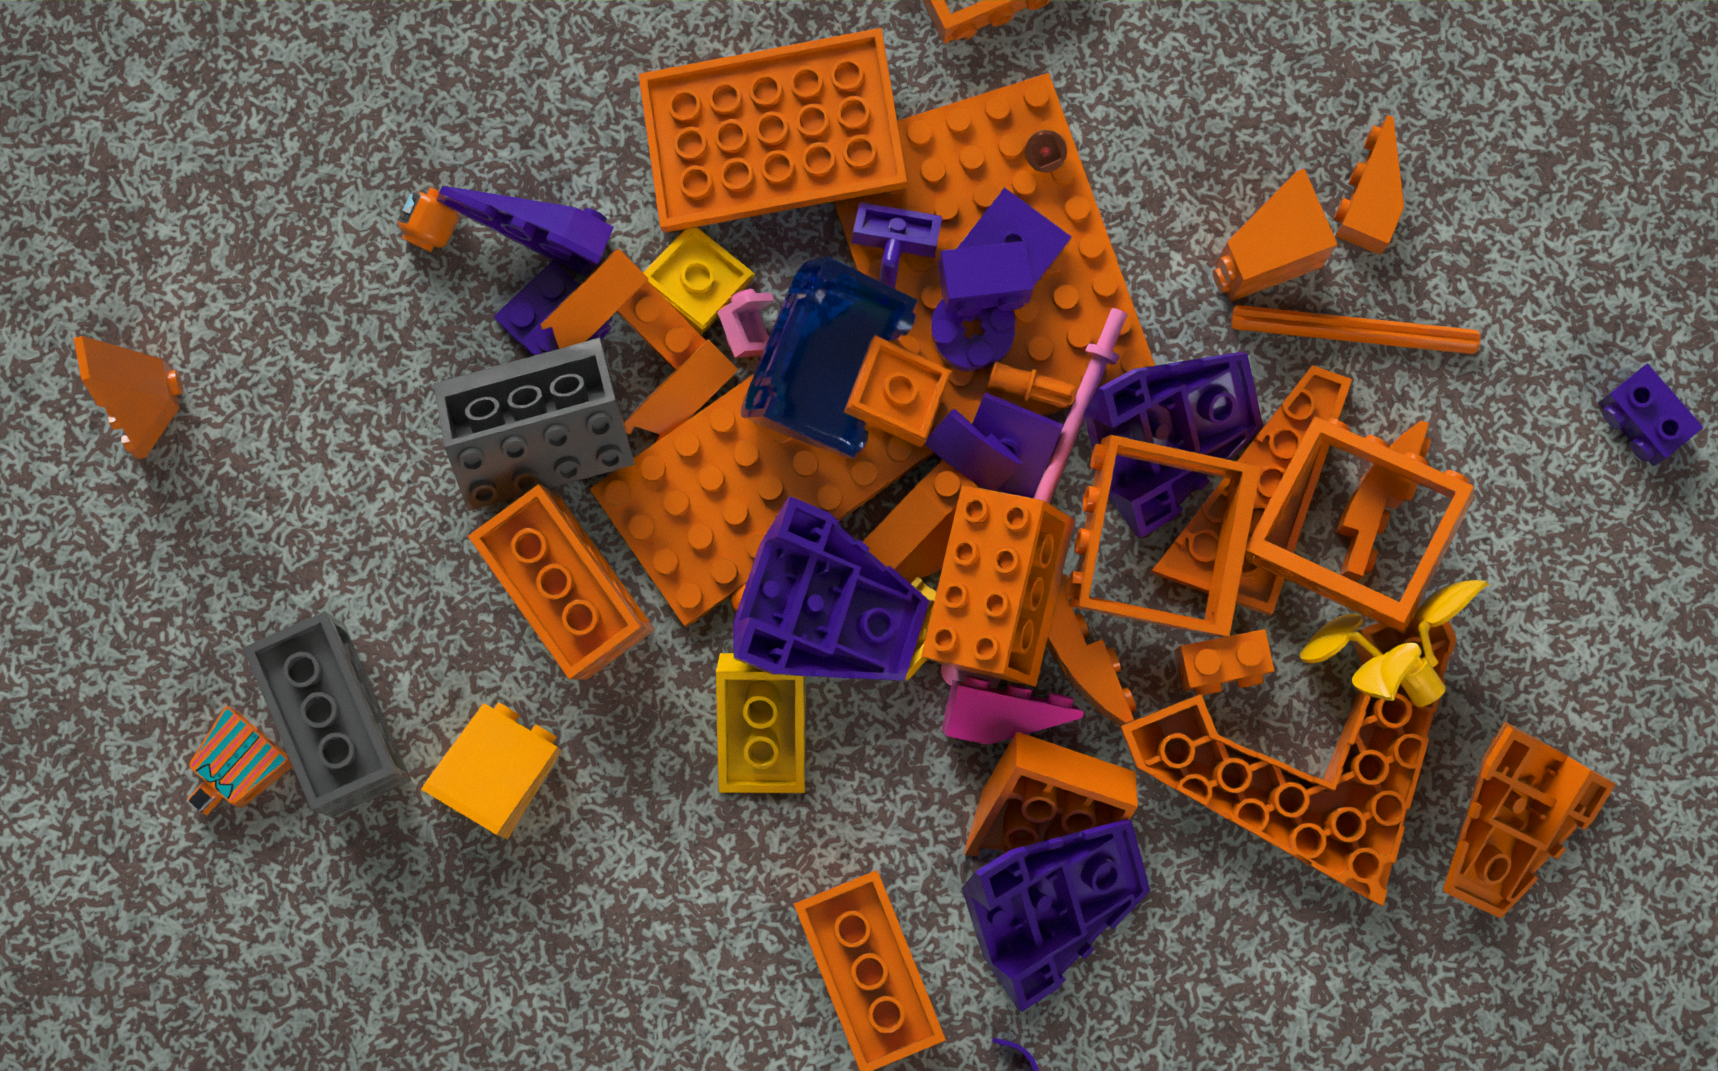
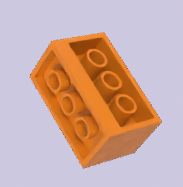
M538 484L468 535L470 541L568 679H589L656 630L558 492Z
M962 485L921 657L956 670L1036 687L1075 519L1044 500Z
M878 870L794 903L860 1071L876 1070L946 1041Z

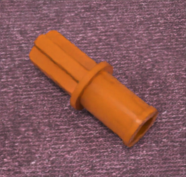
M995 361L988 388H995L1023 396L1025 402H1028L1030 398L1064 409L1069 407L1074 393V386L1072 384L1036 374V369L1028 372L1001 364L998 361Z

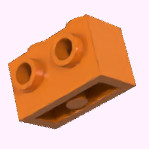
M1265 629L1181 645L1174 650L1182 691L1195 689L1196 695L1201 694L1204 696L1222 692L1221 684L1234 681L1238 682L1239 688L1263 684V676L1274 672Z

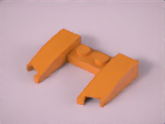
M618 248L540 324L541 330L552 327L560 349L586 342L617 312L674 370L624 421L627 434L631 435L635 426L658 434L656 443L686 422L738 369L710 340H705L647 281L649 278Z

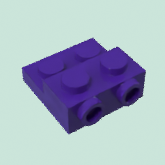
M552 260L493 317L531 356L557 350L559 347L552 327L541 330L540 324L580 284L559 264ZM612 316L587 341L600 338L601 341L611 330L609 323L613 321Z

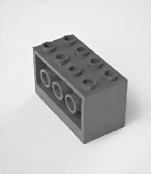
M600 338L434 383L444 447L468 511L523 496L538 484L546 488H553L635 465L620 404Z
M324 611L243 647L312 811L334 817L412 781L344 624Z

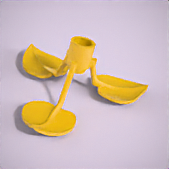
M1483 580L1456 582L1437 590L1420 605L1415 613V618L1421 622L1418 629L1425 654L1424 658H1420L1422 650L1415 643L1401 644L1383 655L1362 634L1356 632L1364 623L1363 618L1358 614L1342 615L1327 622L1310 638L1299 656L1305 663H1318L1337 654L1349 641L1358 642L1375 658L1366 662L1354 674L1352 683L1357 690L1368 696L1394 701L1401 683L1417 707L1427 706L1439 699L1446 690L1445 685L1433 669L1439 662L1432 651L1429 629L1431 626L1437 627L1452 619L1481 590L1490 585L1487 581Z

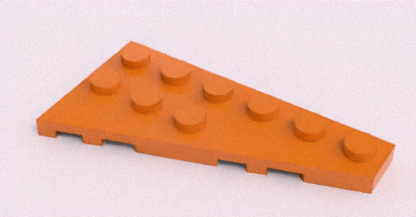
M1312 365L1237 462L1261 467L1247 543L1314 416L1325 421L1327 418L1338 420L1352 379ZM1320 441L1268 542L1294 553L1330 446L1329 444ZM1223 478L1151 570V574L1209 594L1230 479ZM1245 554L1236 604L1271 616L1274 612L1284 578L1248 562Z

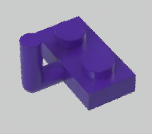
M864 202L859 203L852 243L884 249L878 286L880 296L890 298L895 293L901 252L935 258L942 216Z

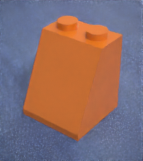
M1305 168L1296 171L1227 241L1215 263L1216 269L1213 270V278L1220 293L1226 292L1230 302L1322 268L1338 245Z

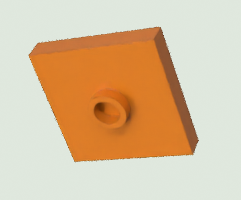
M875 335L867 349L844 413L922 447L927 441L952 371Z

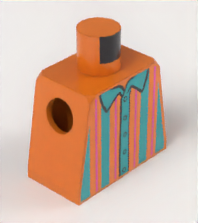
M226 706L189 763L190 769L204 781L187 800L207 816L223 798L233 806L243 808L293 767L288 754L242 714Z

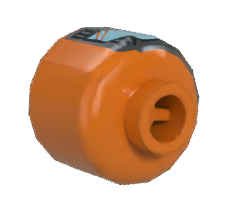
M432 187L429 188L427 194L419 191L411 193L397 222L399 229L404 232L401 237L402 239L431 253L434 247L443 248L447 245L459 220L458 212L437 201L440 191Z

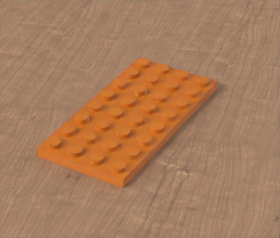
M867 296L860 299L634 457L635 465L617 469L590 488L592 494L686 628L725 602L737 589L747 583L759 545L788 497H794L829 512L840 521L935 454L925 444L922 447L916 446L844 413L873 337L876 335L904 348ZM943 400L940 402L928 437L951 412Z

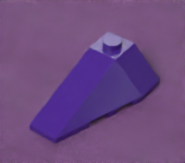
M442 186L437 197V201L550 260H554L556 263L586 278L597 266L614 228L606 223L607 218L603 214L591 208H585L582 211L576 207L449 186Z

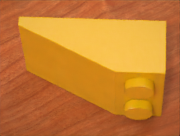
M720 653L716 668L719 793H805L806 676L773 675L734 659V653Z

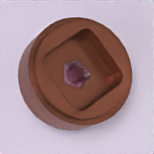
M1053 130L1037 131L1028 139L1025 147V157L1028 164L1036 171L1043 173L1057 170L1064 163L1067 155L1065 140Z

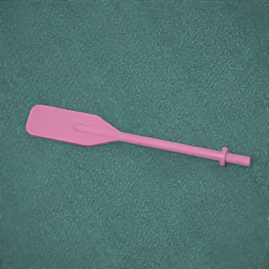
M1111 309L1097 345H1087L1085 353L1092 358L1034 499L1044 500L1050 504L1084 422L1083 414L1095 395L1107 364H1117L1119 355L1113 352V349L1127 317V314L1121 310ZM943 664L941 667L942 677L949 685L952 684V680L964 682L965 675L990 680L989 687L997 689L1001 680L956 670Z

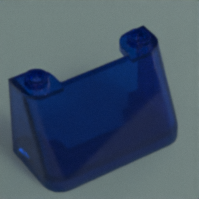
M829 256L803 263L791 282L741 407V417L839 456L855 458V455L863 450L868 440L869 432L865 429L866 423L844 413L867 349L875 335L887 341H893L900 335L906 336L915 322L916 314L913 310L917 299Z

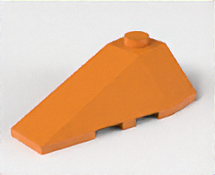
M85 336L73 338L83 384L98 407H105L112 429H123L126 435L121 436L126 451L137 459L147 457L180 408L177 395L183 394V385L179 372L176 369L172 370L164 360L158 357Z
M942 460L864 539L863 543L870 548L868 551L886 567L891 566L910 584L917 577L921 579L934 574L942 569L961 486L965 485L978 488V486Z

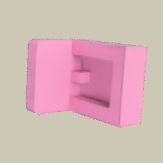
M754 289L736 293L731 297L732 303L718 311L726 333L727 342L735 358L764 355L771 351L773 347L759 311L774 302L772 293H755Z

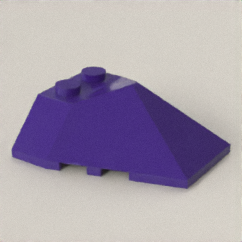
M1245 352L1132 369L1099 387L1083 414L1092 451L1096 443L1101 444L1102 438L1114 435L1232 460L1263 428L1249 358ZM1116 455L1108 496L1135 535L1141 538L1174 519L1183 510L1180 504L1195 489L1201 491L1210 481L1207 478L1208 474Z
M788 497L761 541L733 622L734 659L773 675L904 681L930 600L891 566L886 567L868 551L870 548L860 539L855 540L838 525L839 521L829 512L794 497Z
M1128 819L1012 849L974 872L961 888L982 956L1016 1008L1021 1012L1057 990L1066 980L1062 974L1079 956L1086 959L1094 951L1091 944L1107 927L1113 930L1150 891L1134 827Z

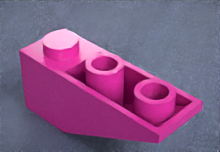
M965 675L964 682L952 680L942 731L949 737L989 745L1013 738L1016 731L1028 734L1083 718L1084 711L1077 705H1073L1074 698L1066 695L1049 693L1048 699L1031 696L1032 689L1007 684L1006 690L989 687L990 680Z

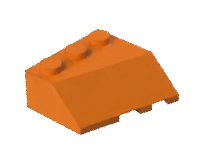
M1016 731L982 790L964 855L980 856V848L1003 850V854L1015 848L1125 819L1130 820L1138 807L1136 772Z

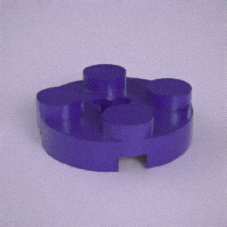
M942 299L935 308L931 320L934 347L940 358L955 369L970 372L975 371V369L993 367L995 361L1001 362L1011 349L1015 336V315L1013 311H1001L999 307L984 308L980 313L970 316H959L957 312L945 313ZM974 319L981 322L980 328L984 331V334L982 336L974 334L971 339L965 337L966 328L962 324L965 321L972 322Z

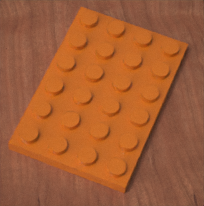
M882 28L638 74L659 223L663 233L909 188Z

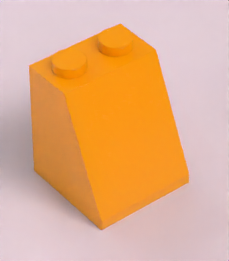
M498 702L493 709L483 703L421 790L492 833L508 840L562 750L553 744L557 737L544 728L535 724L530 731L517 723L520 714Z

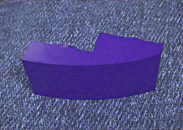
M956 409L952 410L930 434L925 443L946 463L986 490L997 491L1023 463L992 433L986 438Z

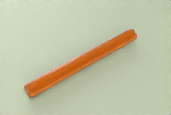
M1242 305L1235 306L1231 315V327L1236 330L1467 354L1476 353L1481 343L1480 332L1474 329Z

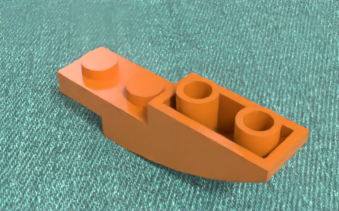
M1421 420L1404 432L1390 445L1389 449L1403 455L1406 452L1415 453L1425 459L1431 443V438L1425 436L1429 423ZM1371 465L1354 489L1335 531L1336 533L1351 537L1340 575L1356 582L1364 576V573H1371L1378 555V550L1372 549L1376 534L1382 535L1390 517V511L1386 510L1385 506L1397 509L1405 502V499L1411 501L1416 491L1417 483L1377 465Z
M1066 573L1062 574L1046 646L1070 683L1091 705L1119 726L1134 721L1132 713L1136 712L1137 708L1131 691L1128 687L1122 689L1116 675L1117 672L1121 671L1116 652L1113 647L1106 649L1103 639L1086 645L1085 639L1090 637L1087 624L1081 613L1075 615L1073 608L1070 607L1069 599L1071 597L1066 595L1068 576Z

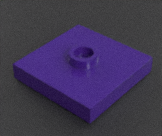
M1004 187L957 249L1026 241L1034 288L1070 242L1072 236Z
M985 392L972 425L986 438L992 433L1023 462L998 490L1007 494L1033 498L1064 425Z

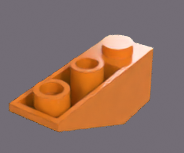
M1387 115L1380 127L1372 126L1363 146L1364 149L1370 151L1365 164L1357 162L1348 182L1349 185L1355 187L1350 200L1342 198L1333 218V221L1340 223L1335 234L1336 237L1379 255L1389 245L1404 209L1394 117Z

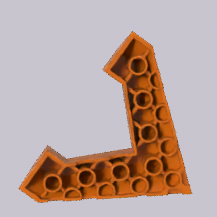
M1415 614L1405 634L1379 622L1356 631L1362 634L1383 655L1401 644L1415 643L1422 650L1420 658L1425 657L1418 629L1421 622L1417 621ZM1450 621L1437 627L1431 626L1429 629L1432 651L1439 662L1433 669L1443 684L1445 683L1443 678L1448 660L1453 653L1457 639ZM1352 641L1362 666L1372 658H1375L1358 642ZM1401 683L1394 701L1368 696L1358 690L1323 780L1218 735L1201 694L1122 725L1120 729L1138 769L1383 907L1388 891L1386 889L1392 865L1396 862L1405 829L1403 826L1407 810L1411 807L1429 738H1427L1433 715L1437 712L1440 698L1427 706L1417 707Z

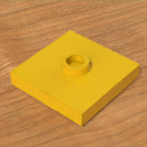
M698 227L685 229L643 272L649 278L647 281L700 335L719 317L718 311L732 303L731 297L736 293L744 291L755 277V273Z

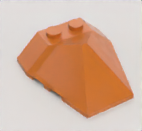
M1504 721L1481 760L1478 776L1443 891L1498 918H1502L1538 880L1534 873L1550 856L1557 860L1566 851L1564 846H1562L1564 841L1578 827L1585 830L1594 821L1616 783L1556 748Z

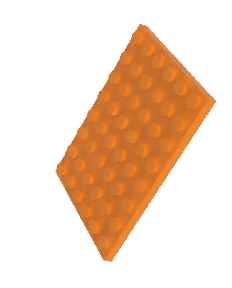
M1049 73L898 120L909 188L833 202L865 296L869 298L906 350L952 371L942 400L950 411L956 409L971 424L985 392L1041 416H1047L1071 408L1092 358L1085 353L1087 345H1097L1112 308L1125 312L1127 317L1113 349V352L1119 355L1117 364H1107L1098 388L1132 369L1155 366ZM1040 130H1053L1063 137L1067 146V155L1064 163L1057 170L1048 173L1033 169L1025 157V147L1028 139ZM1043 145L1040 152L1044 156L1050 155L1051 147ZM1004 187L1072 236L1070 242L1034 287L1029 303L1024 304L1023 307L1017 310H1012L1015 315V336L1011 349L1000 362L1001 364L1028 372L1036 369V374L1072 384L1074 386V393L1069 407L1065 409L1030 398L1028 402H1025L1023 396L995 388H988L993 367L975 369V371L970 372L955 369L940 358L932 340V316L935 308L943 299L938 270L940 253L942 250L957 249ZM860 202L942 216L935 258L901 252L895 293L890 298H884L878 293L884 249L852 243L853 230ZM974 319L972 322L965 321L962 324L966 328L964 336L969 339L974 334L979 336L984 334V331L980 328L981 322Z

